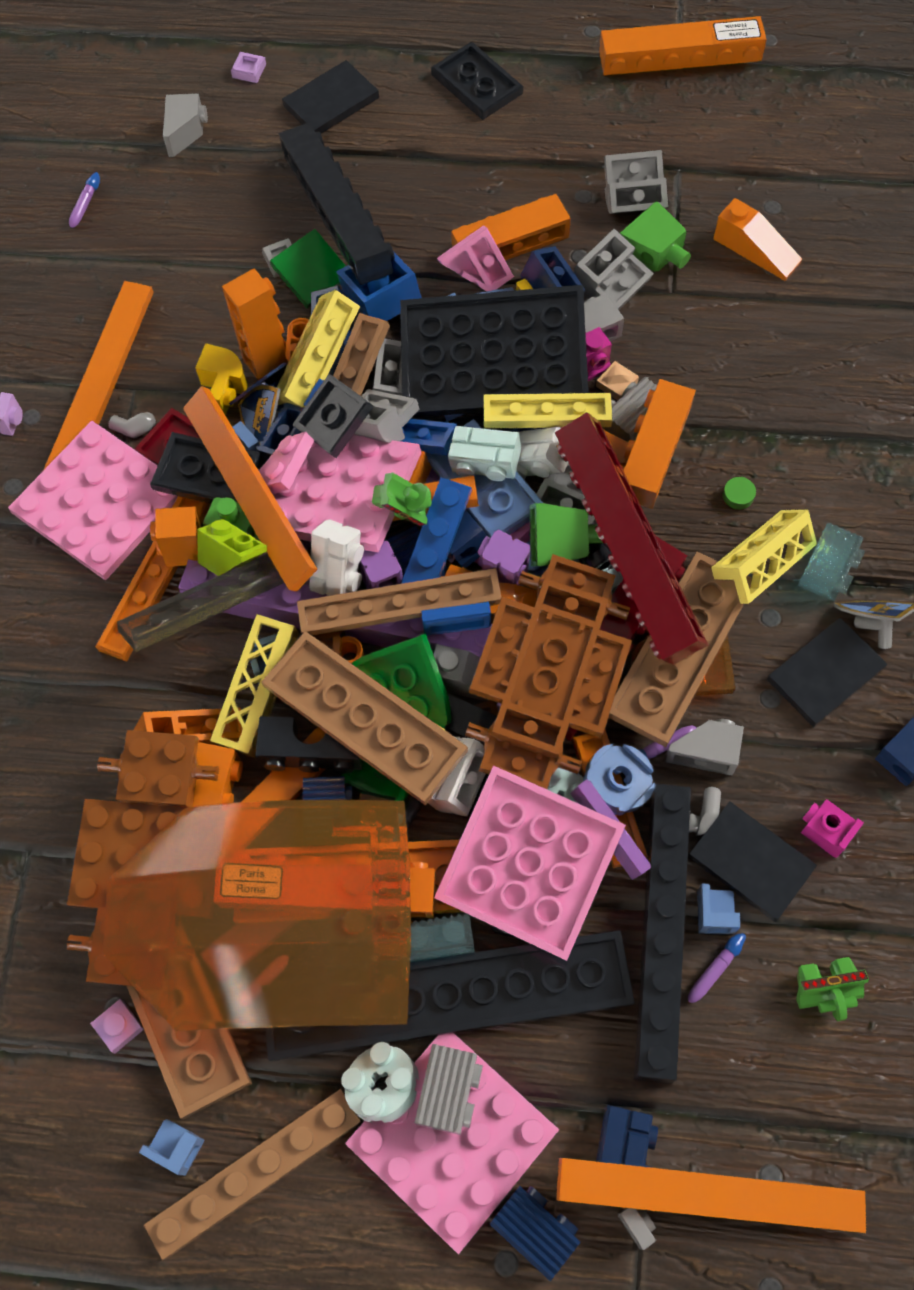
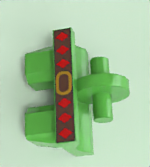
M393 472L385 474L384 484L374 487L372 503L379 508H387L402 520L407 519L418 526L427 525L428 521L426 508H429L432 504L431 491L422 483L412 484Z
M849 957L836 959L831 962L830 971L832 976L821 977L818 966L815 964L801 965L797 973L799 988L796 1000L799 1009L818 1006L820 1013L832 1011L834 1018L839 1022L847 1019L848 1008L858 1006L857 999L864 998V984L868 983V976L865 970L857 971Z

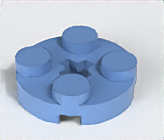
M613 744L600 748L589 760L583 782L587 779L588 781L590 780L614 815L620 816L627 812H633L646 803L654 791L655 782L652 784V765L642 752L629 745L620 747L612 746ZM614 772L618 775L622 772L626 776L624 782L627 785L617 784L612 773Z

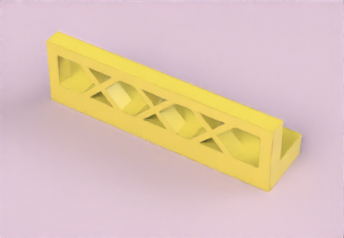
M337 290L320 296L277 385V388L281 389L278 405L290 403L305 408L304 403L318 379L325 380L360 308L358 304Z
M611 393L484 395V428H562L586 412L596 418L602 427H611L612 425Z
M809 510L779 511L711 567L714 579L734 580L740 604L752 602L817 545ZM802 531L804 542L799 544L800 532ZM784 544H786V545H787V550H786L785 558L783 559V558H781V557H782V552H783ZM768 558L770 559L768 573L766 574L764 573V570ZM751 573L753 577L749 589L746 576Z
M256 614L213 731L211 742L235 749L242 754L255 758L260 716L270 717L277 697L264 688L261 682L297 641L299 632L295 626ZM262 625L278 629L275 642L262 648L258 640ZM256 643L258 650L253 652ZM271 650L270 656L267 658L265 653ZM261 655L266 664L264 672L251 679L246 670L248 662ZM243 676H245L247 681L241 684ZM260 682L258 689L256 690L254 684ZM250 687L254 695L253 703L239 711L235 702L238 692ZM233 707L235 713L229 716ZM248 714L245 722L242 716ZM236 719L239 720L243 728L238 743L221 737L225 725Z

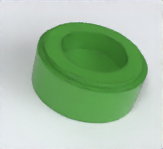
M744 477L730 479L723 491L725 503L729 507L738 510L748 508L753 503L756 495L755 485Z

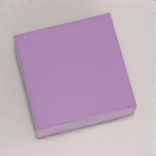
M240 52L231 69L232 78L257 83L266 66L265 57Z

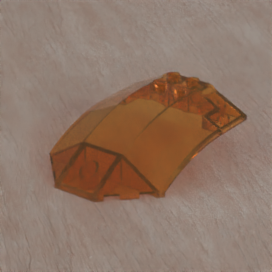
M280 800L185 808L108 879L103 955L175 1031L296 1026L407 1025L411 957L410 857L404 801Z

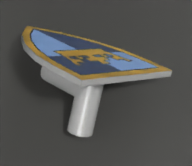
M257 386L247 393L238 404L242 423L255 436L259 444L261 441H264L263 437L267 436L266 432L270 431L269 427H272V423L276 422L275 418L278 417V413H281L276 411L281 389L274 386Z
M890 601L834 603V607L841 611L856 615L854 620L855 628L879 630L878 647L883 649L892 647L893 621H901L914 612V603Z

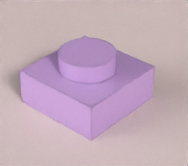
M1 392L0 433L13 436L16 426L22 421V409L13 394Z
M121 999L90 1023L112 1053H117L144 1030L141 1023Z

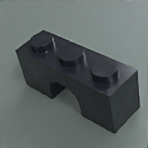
M260 716L256 758L260 766H263L265 769L283 771L285 767L298 768L303 772L313 773L318 772L319 768L333 769L334 772L341 774L362 770L363 760L327 733L320 741L313 744H305L297 739L298 728L294 717Z

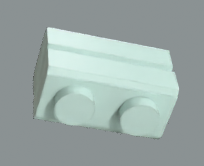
M455 426L448 454L452 472L461 477L474 474L484 475L494 481H503L505 478L514 479L521 452L519 433Z

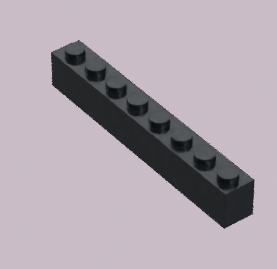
M306 123L278 133L284 158L359 284L363 285L393 274L391 261L395 259L391 244L384 242L382 231L379 225L374 226L368 208L363 209L362 200L358 192L353 193L349 178L343 177L339 162H334L332 152L328 146H324L320 132L315 133L310 123Z
M655 784L651 795L647 855L651 868L646 872L634 1080L662 1084H672L677 1081L691 787Z

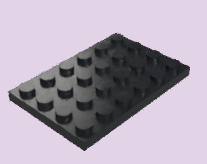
M583 285L400 300L402 396L417 399L420 410L413 417L484 412V395L589 393Z

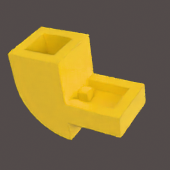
M205 344L195 369L201 385L212 387L211 393L226 415L230 406L229 403L236 398V393L242 394L247 390L246 377L241 361L234 352L223 347Z

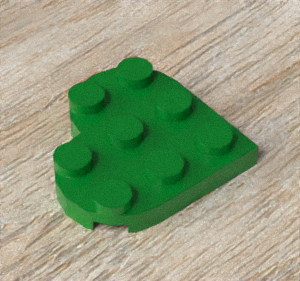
M426 634L367 654L352 662V665L432 722L444 729L451 723L452 716L449 697Z

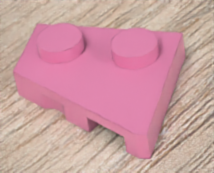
M484 225L437 258L442 265L455 271L485 291L496 290L514 277L488 228Z
M307 432L285 437L259 470L272 494L290 489L314 442V439Z

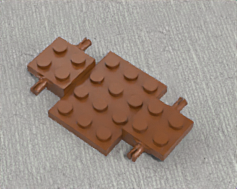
M552 554L548 569L541 577L522 570L518 581L520 585L537 590L535 607L505 597L501 598L469 689L471 694L501 704L497 718L489 729L469 722L465 736L485 742L484 756L479 768L480 772L489 775L493 766H496L545 789H548L551 776L557 768L578 775L582 760L563 755V741L567 729L570 727L601 738L632 640L599 630L602 620L607 614L626 621L630 611V607L612 602L611 589L616 575Z
M127 730L124 751L120 759L99 757L98 762L101 763L97 764L98 772H117L119 782L116 800L118 801L85 799L67 906L98 909L95 928L91 937L71 934L67 940L81 943H67V950L88 952L89 965L86 982L162 989L165 969L170 959L191 961L193 958L191 954L179 953L180 951L193 953V945L172 944L176 916L212 919L217 862L221 855L226 812L224 810L192 808L196 780L217 781V774H219L218 766H201L198 764L197 749L199 738L195 735Z

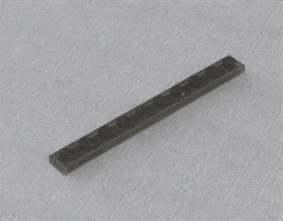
M407 519L392 521L386 536L412 524V522ZM300 539L311 557V541ZM266 554L117 621L118 632L137 652L283 584L284 581L269 555Z

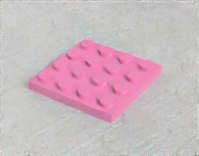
M91 421L8 508L17 518L106 581L150 532V522L155 521V509L172 508L178 496L152 490L150 483L157 465Z
M353 435L339 456L335 458L313 442L290 489L275 493L273 496L299 539L311 541L312 531L325 520L330 519L343 524V526H350L360 530V545H363L364 550L379 553L395 515L394 512L387 508H379L372 503L374 487L384 484L385 474L392 472L410 481L422 453L420 445L394 440L387 443L373 438Z
M493 766L434 898L567 961L626 825Z
M454 1033L438 1035L414 1063L419 1074V1080L416 1078L414 1089L417 1094L412 1106L398 1119L384 1123L382 1120L372 1121L373 1123L364 1121L345 1144L459 1254L559 1129L478 1055L476 1064L483 1065L478 1089L473 1087L470 1089L468 1103L475 1104L470 1128L462 1127L461 1135L416 1125L414 1122L432 1044L475 1053Z

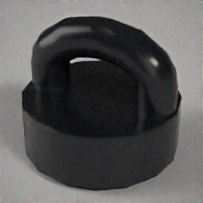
M603 543L589 544V554L593 550L597 549L598 551L594 552L588 559L587 557L579 558V563L599 570L609 569L612 565L608 558V555L611 554L608 548Z

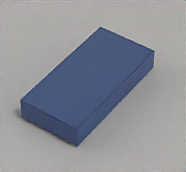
M489 602L421 611L423 629L426 636L491 627Z

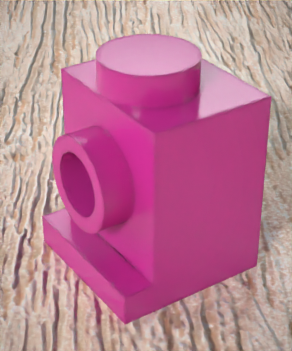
M600 327L586 333L588 381L602 375L611 365L612 343Z
M826 799L821 806L814 802L802 818L808 824L801 833L830 855L837 858L845 850L864 822L860 819L855 820ZM826 819L833 825H835L836 828L828 826L826 823Z

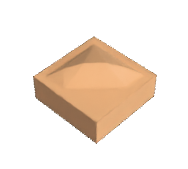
M614 361L598 378L596 387L605 393H611V397L618 401L623 397V392L632 382L638 383L639 376Z

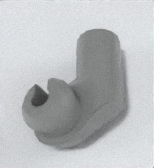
M150 412L139 413L128 420L113 415L109 421V429L130 438H138L155 426L156 419Z
M708 787L704 790L700 816L690 814V833L694 832L696 836L705 834L718 817L721 801V791L718 788Z

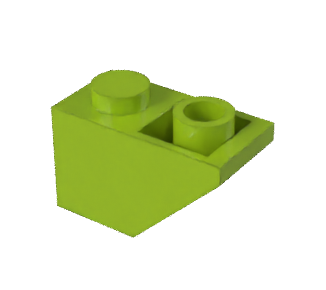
M224 519L213 521L211 524L197 529L198 563L219 577L246 565L267 552V545Z

